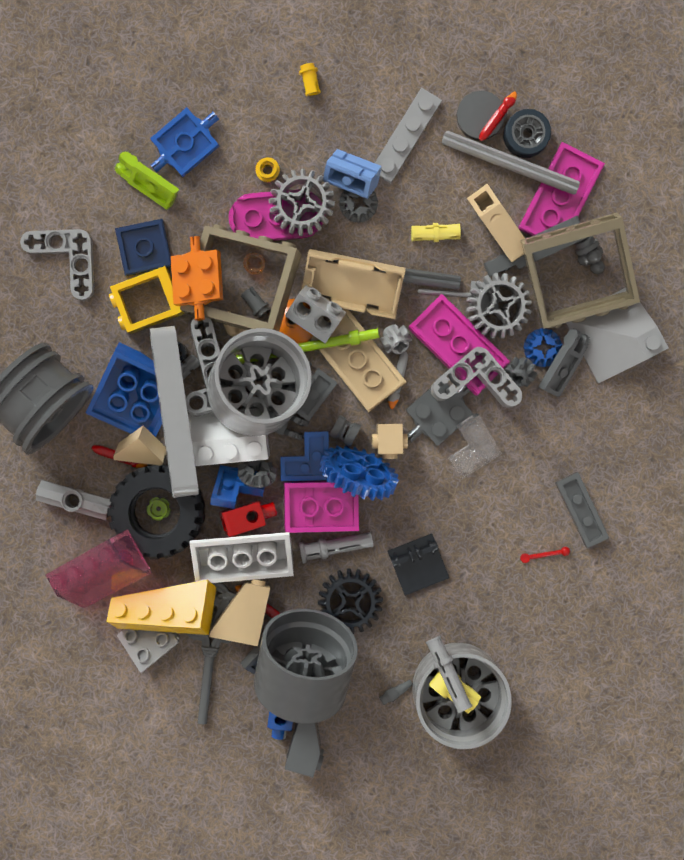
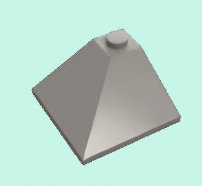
M626 287L614 294L625 292ZM640 302L628 306V309L621 310L617 308L610 310V313L604 316H588L582 322H566L569 330L574 328L579 330L580 334H586L590 337V343L583 356L597 383L609 379L668 349L660 330Z

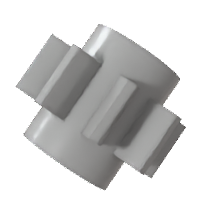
M394 324L385 328L380 341L387 353L393 351L395 354H401L408 349L412 338L404 325L399 328Z

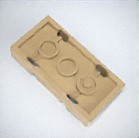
M310 249L307 256L302 289L305 285L315 288L321 295L330 296L331 299H326L339 304L343 309L358 312L367 311L371 315L395 319L405 268ZM367 304L376 305L379 308L369 307Z

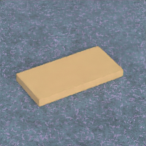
M343 309L346 314L330 337L349 334L348 332L353 330L361 332L365 331V329L348 309ZM313 336V337L311 338V341L319 340V339L316 338L315 336ZM373 339L361 341V344L353 346L345 344L318 349L368 412L407 383Z

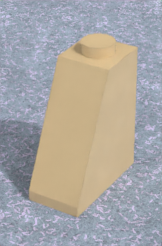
M262 579L245 581L212 626L209 637L258 646L270 585H266V581Z

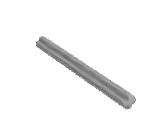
M446 131L443 136V145L570 194H576L580 186V182L453 132Z

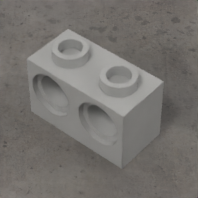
M305 285L285 316L326 343L346 312L342 310L339 304L324 298L317 289ZM303 302L309 304L311 309L306 308ZM323 316L328 317L331 322L325 321Z

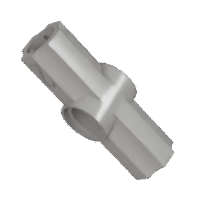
M41 480L36 491V501L64 508L68 512H78L102 520H107L109 517L108 508L111 507L112 502L108 498ZM71 494H76L79 497L77 507L70 504L69 497Z

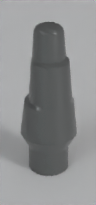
M407 680L396 687L386 690L379 697L383 705L394 702L413 683L411 680Z

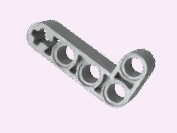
M209 318L201 321L193 319L191 322V334L206 388L194 391L186 397L187 412L195 417L214 413L207 396V373L212 369L220 349L213 323ZM199 324H203L206 327V339L202 340L201 331L198 329ZM206 346L212 347L215 351L210 357H206L201 353V350ZM220 381L221 388L229 387L228 384ZM228 394V399L230 400V402H231V394ZM196 398L202 400L203 407L199 410L192 409L189 405L191 400Z

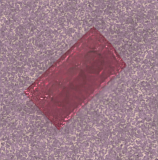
M127 529L47 573L45 576L58 597L86 608L152 572Z

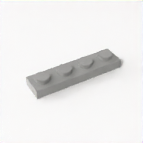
M422 87L375 164L382 166L380 178L390 184L442 102L440 98Z

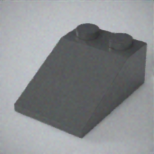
M318 722L309 724L296 723L286 756L285 770L312 778L315 770L320 771L324 750L320 749L321 740Z

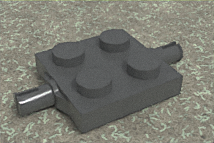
M447 383L443 386L438 384L440 387L438 392L440 394L446 393V389L450 386ZM464 385L445 401L436 400L431 394V387L405 409L416 425L407 433L410 442L412 443L423 433L436 446L440 445L474 415L465 405L463 399L470 390Z

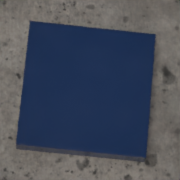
M163 219L115 228L125 276L150 272L163 266L171 267V254Z

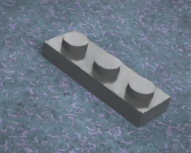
M579 472L556 481L555 484L585 547H592L608 539L609 536Z

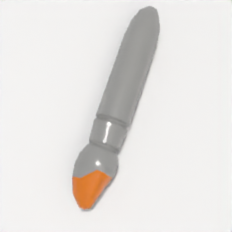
M406 351L400 354L396 367L403 378L408 362ZM401 387L388 397L391 409H394L399 401Z

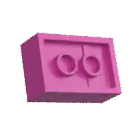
M327 481L283 482L285 533L359 531V495L352 497L351 492L343 493V488H334L335 483H328Z

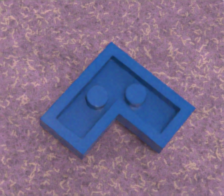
M328 431L304 432L305 456L280 457L281 481L327 480L328 477H323V472L319 471V464L325 450L329 451Z
M220 465L210 505L235 509L239 493L263 497L265 487L256 488L248 486L239 479L238 468Z

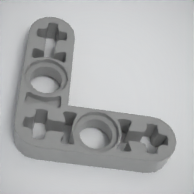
M74 229L29 231L22 235L20 240L21 247L30 254L69 253L72 295L82 301L88 300L93 296V241L89 233L84 230ZM58 235L63 238V244L60 248L55 249L52 248L50 242L52 237ZM79 235L87 239V242L82 244V250L84 252L88 251V255H75V251L80 252V246L75 243V240L79 239ZM33 236L37 241H44L46 249H43L44 245L35 244L34 249H31V246L26 243ZM79 259H86L88 262V268L84 272H78L75 267ZM76 275L82 277L89 275V279L84 278V286L89 287V290L84 292V296H81V293L76 291L77 288L81 287V279H75Z
M476 347L431 386L432 396L436 400L445 401L477 376L503 407L512 408L522 400L520 388L490 352L483 347ZM481 354L483 356L482 363L478 362L471 368L468 364ZM456 368H463L466 371L467 377L465 380H458L455 377L454 372ZM491 371H495L500 375V382L498 384H493L489 381L488 375ZM450 380L453 384L446 389V393L440 394L438 392L440 388L438 384L443 386ZM504 383L507 384V386H505L504 389L500 391L497 390V388L501 387ZM507 392H513L515 394L513 396V400H506L505 397H507L508 395Z

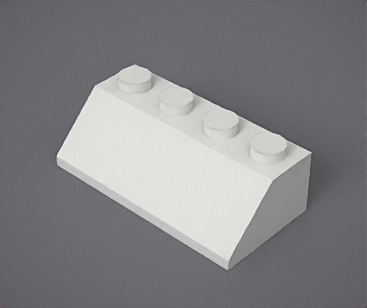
M258 408L249 409L253 416H261ZM241 409L238 411L244 414L245 409ZM214 413L197 417L188 414L195 466L266 460L269 458L268 434L249 436L237 433L226 427Z
M289 532L190 541L195 582L209 580L211 583L294 576L292 543Z

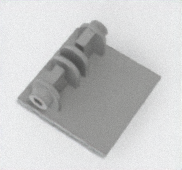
M124 629L117 635L140 673H143L175 647L180 639L177 633Z

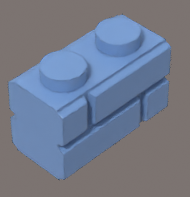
M337 149L327 160L323 181L368 199L378 185L382 166Z

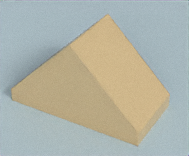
M141 426L118 443L114 460L163 465L166 447L144 426Z

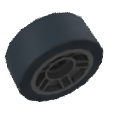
M535 109L517 111L510 117L504 128L503 139L505 145L512 154L520 158L537 156L545 149L551 138V126L544 114ZM526 128L529 133H532L529 138L523 135V131Z

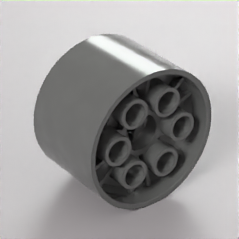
M312 609L289 610L271 619L263 631L254 676V690L261 704L272 714L295 723H317L334 716L345 702L358 653L357 642L351 630L336 617Z

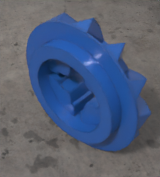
M540 328L534 330L527 336L524 342L526 358L531 360L536 366H550L562 347L560 336L550 329ZM542 337L546 345L553 346V348L546 350L545 358L542 350L533 348L541 345Z

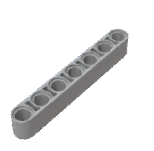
M175 326L151 328L150 340L173 498L198 495V481Z

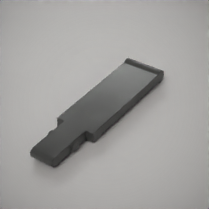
M575 216L536 235L581 222L578 216ZM587 238L533 252L534 262ZM501 254L497 258L484 263L489 277L493 273L505 272L517 265L518 269L527 266L524 255L511 262L506 254Z

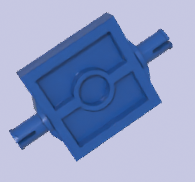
M186 107L153 135L150 140L158 148L161 155L150 164L157 173L168 163V165L174 167L184 177L215 151L219 144L211 136L208 128L219 120L217 115L212 111L204 120L195 117Z

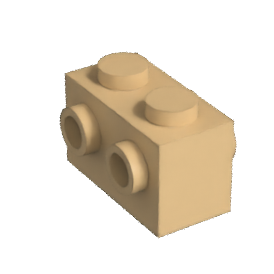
M376 424V434H372V449H377V454H382L383 459H398V454H403V449L408 448V436L403 434V424Z

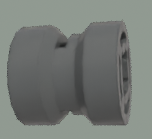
M339 415L329 436L334 439L339 438L343 440L345 445L351 447L361 425L355 422L350 423L346 417ZM347 426H350L345 437H343Z

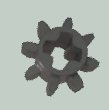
M514 357L513 361L505 369L507 373H510L509 376L518 387L523 385L528 387L530 382L534 381L537 373L533 371L535 364L526 357L519 359Z

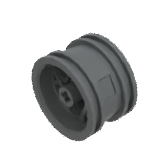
M40 343L30 348L0 374V423L14 435L13 442L17 446H22V451L27 455L33 454L44 447L69 424L85 405L94 387L89 381L84 382V377L80 373H71L60 362L61 356L56 351H52V348L47 343Z

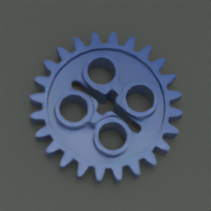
M336 446L335 449L330 447L329 451L325 450L319 464V471L323 472L322 476L328 477L327 482L335 483L334 488H343V493L351 492L352 497L360 495L362 499H365L368 496L372 501H374L375 497L383 500V497L389 498L390 494H394L399 481L397 479L398 474L394 473L395 469L389 468L390 463H383L382 457L376 458L374 457L375 453L367 454L365 449L358 451L356 447L353 450L347 446H344V449Z

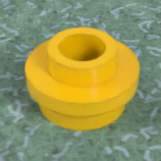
M266 157L257 163L256 174L261 181L272 182L279 176L280 167L276 160ZM266 166H270L272 168V172L270 174H265L263 172V169Z

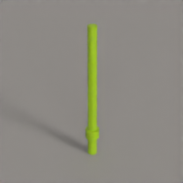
M378 328L361 332L353 330L349 331V334L330 337L326 343L321 340L298 343V345L304 352L345 344H351V346L361 344V341L377 339L380 336ZM271 353L269 359L276 358L277 356ZM242 354L236 355L241 364H244L245 361ZM257 359L250 360V362L258 361Z

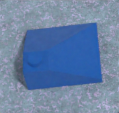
M119 342L87 408L86 414L130 434L144 426L156 437L162 425L154 361L143 353Z

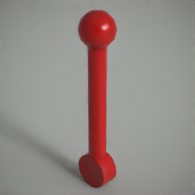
M563 547L561 550L531 555L523 553L520 556V560L523 563H527L531 559L561 554L568 556L570 549Z

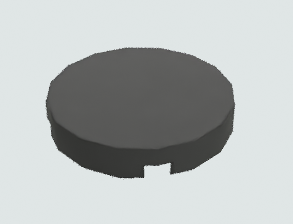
M483 90L474 91L466 95L460 102L456 114L457 124L462 133L470 138L479 140L480 132L502 104L500 99L493 93ZM505 116L502 118V120L499 122V124L496 126V128L493 130V132L487 139L493 137L498 133L500 128L503 126Z

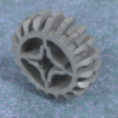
M301 169V176H297L296 171L291 170L292 178L289 179L286 174H283L282 178L285 183L283 184L277 180L275 185L279 190L271 189L270 191L273 196L277 197L269 199V204L277 205L270 209V213H279L274 217V221L277 223L283 220L280 226L282 230L290 225V234H293L295 228H298L299 236H303V229L307 228L308 234L312 235L313 226L318 231L322 230L319 224L320 221L326 225L329 223V220L324 215L333 216V211L327 207H334L335 201L327 199L332 198L334 192H325L329 189L330 184L326 182L321 185L323 181L322 175L318 176L315 180V171L312 170L308 177L305 176V169ZM305 184L298 193H286L287 190L295 185ZM311 187L315 188L321 195L322 206L309 197ZM304 195H305V196H306V203H309V204H308V205L303 204V205H302V208L300 207V210H299V209H298V202H295V201H297V200H298V201H301L302 198H304ZM282 199L294 207L292 219L283 211ZM306 212H318L310 220L299 221Z
M493 273L492 280L486 275L483 277L484 283L480 280L477 281L475 284L479 290L471 288L469 291L475 297H468L466 299L467 302L473 303V307L466 308L467 312H474V315L468 318L469 321L475 319L478 321L473 327L478 329L483 326L481 330L482 335H486L490 330V338H495L498 331L500 339L505 338L506 332L509 336H513V327L517 331H521L522 326L519 321L527 323L528 319L523 315L531 314V310L525 309V305L532 304V300L524 299V296L530 294L529 291L521 292L524 283L521 282L515 285L517 281L515 276L508 282L507 273L502 274L501 279L498 273ZM494 286L504 287L513 295L507 298L503 297L499 291H496ZM488 290L489 304L481 310L482 297ZM495 301H508V303L503 304L502 311L500 309L490 310L494 308V304H497ZM517 303L516 314L510 321L509 308L512 304ZM490 314L496 315L502 321L503 326L491 324L485 319V316Z

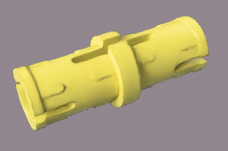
M433 223V225L411 226L412 242L433 240V242L446 239L460 240L461 236L460 224L438 225V223Z

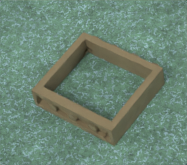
M618 213L521 240L540 322L544 329L559 328L563 323L570 321L572 323L582 322L586 317L592 315L604 316L609 314L610 310L617 308L621 310L628 309V306L640 302L623 218ZM613 230L626 291L547 313L532 253Z
M214 224L213 227L204 226L200 240L201 251H210L214 238L287 256L268 322L204 306L205 318L244 330L266 328L280 331L302 255L296 248V245L285 241L282 244L273 243V239L266 236H259L258 239L250 237L249 233L241 230H236V233L229 232L226 227ZM184 305L180 307V310L187 315L195 316L194 306Z

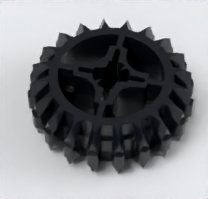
M347 568V576H343L342 571L338 570V579L331 574L329 579L332 584L330 585L327 582L322 584L327 591H319V595L325 599L318 600V605L326 607L320 611L342 621L347 627H350L353 634L355 632L354 627L358 626L360 632H364L363 623L370 628L372 623L369 618L376 621L379 619L374 611H382V607L376 605V603L383 602V597L375 595L381 592V588L376 587L373 589L372 587L377 581L372 579L368 583L369 573L366 572L363 578H361L360 569L356 570L355 576L351 575V568ZM355 582L362 585V587L355 591H349L342 584ZM336 589L342 601L333 610L330 598ZM369 592L371 602L368 611L365 613L359 602L364 597V594ZM345 595L351 596V598L352 596H357L355 599L356 608L345 605ZM351 611L359 618L346 620L339 617V615Z

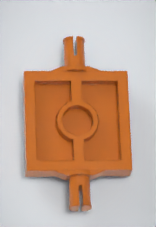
M194 236L190 237V252L171 256L173 305L194 306V320L201 321L205 320L204 305L213 301L223 300L221 253L218 250L201 251L200 237Z

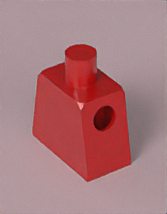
M255 501L235 507V509L221 511L219 515L225 535L231 537L265 526V519L277 516V511L273 502L260 506V503ZM254 512L255 518L248 521L247 513Z

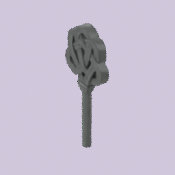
M222 582L212 583L220 593L215 594L214 605L219 609L215 617L212 614L210 631L236 595V593L229 591ZM187 634L191 639L202 641L201 648L205 656L197 721L198 724L204 725L207 724L214 657L217 656L221 642L231 643L233 641L214 638L211 644L209 635Z

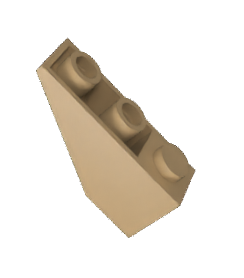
M486 184L467 198L509 260L514 262L524 255L521 240L525 239V237L490 186Z

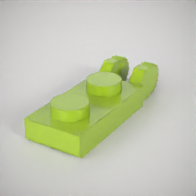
M125 151L119 155L120 162L115 166L116 173L166 210L169 209L175 201L179 188L141 162H138L137 157L131 155V153Z

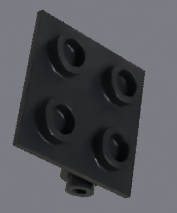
M432 533L387 551L405 596L449 579Z

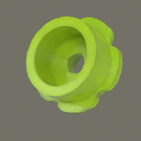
M155 497L149 501L147 513L153 520L161 521L169 516L171 510L168 500ZM158 506L161 507L160 511L156 509Z

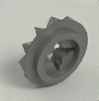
M344 190L339 201L342 214L348 220L357 223L365 222L372 218L378 207V200L374 191H372L368 199L363 197L365 206H359L354 212L355 203L352 199H358L360 196Z
M265 460L245 461L239 465L238 477L248 486L256 488L267 487L276 480L277 469L273 467L272 462L266 463Z

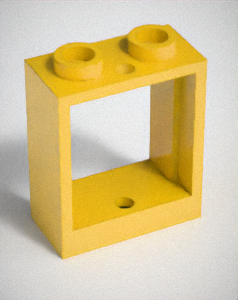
M166 266L110 286L112 293L109 294V298L113 307H118L121 315L118 317V322L121 329L126 330L129 334L185 314L180 310L181 306L173 305L172 278ZM159 278L171 310L132 324L121 291Z

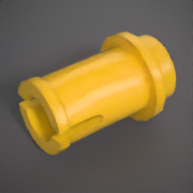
M314 63L301 65L299 75H302L305 95L313 96L320 94L321 90L316 74L318 68L315 67Z

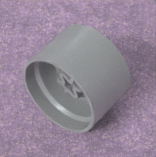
M256 328L241 332L224 345L210 371L207 381V396L210 407L215 416L226 427L237 433L249 436H261L272 433L284 426L306 401L312 379L310 364L301 347L289 336L279 331ZM240 350L245 361L243 365L234 355L235 352ZM271 353L279 358L273 366L270 363L267 364ZM257 359L261 363V367L259 368V366L251 364L250 360ZM228 371H238L240 374V378H231L228 374ZM271 372H278L282 377V381L273 379ZM257 379L258 381L262 380L264 383L262 386L260 384L255 385L254 381ZM220 381L225 382L226 384L232 387L221 388ZM295 384V392L281 389L282 385ZM245 386H247L250 393L246 391ZM228 394H236L240 402H230ZM271 396H278L282 401V405L273 404ZM241 405L246 407L244 414L237 410ZM257 407L261 412V416H253L249 408ZM267 409L274 412L277 417L270 419Z
M467 643L445 644L448 655L453 657L452 663L455 664V670L462 678L461 680L464 683L467 682L476 692L481 688H487L489 690L488 695L479 700L472 716L464 717L462 715L463 711L457 713L454 702L448 697L444 698L439 693H433L428 690L429 683L434 678L430 673L435 669L433 665L435 661L431 652H429L418 665L413 677L412 693L416 710L423 727L436 741L456 749L476 748L493 740L506 725L512 705L510 687L495 661L482 649ZM459 658H467L463 668H460ZM478 666L479 672L476 675L469 676L467 674L469 667ZM491 673H494L496 680L489 682L481 681ZM437 700L432 707L427 710L424 709L423 703ZM480 704L493 710L488 717L479 710ZM442 705L451 707L450 711L445 715L438 712ZM454 716L459 718L460 730L451 729Z

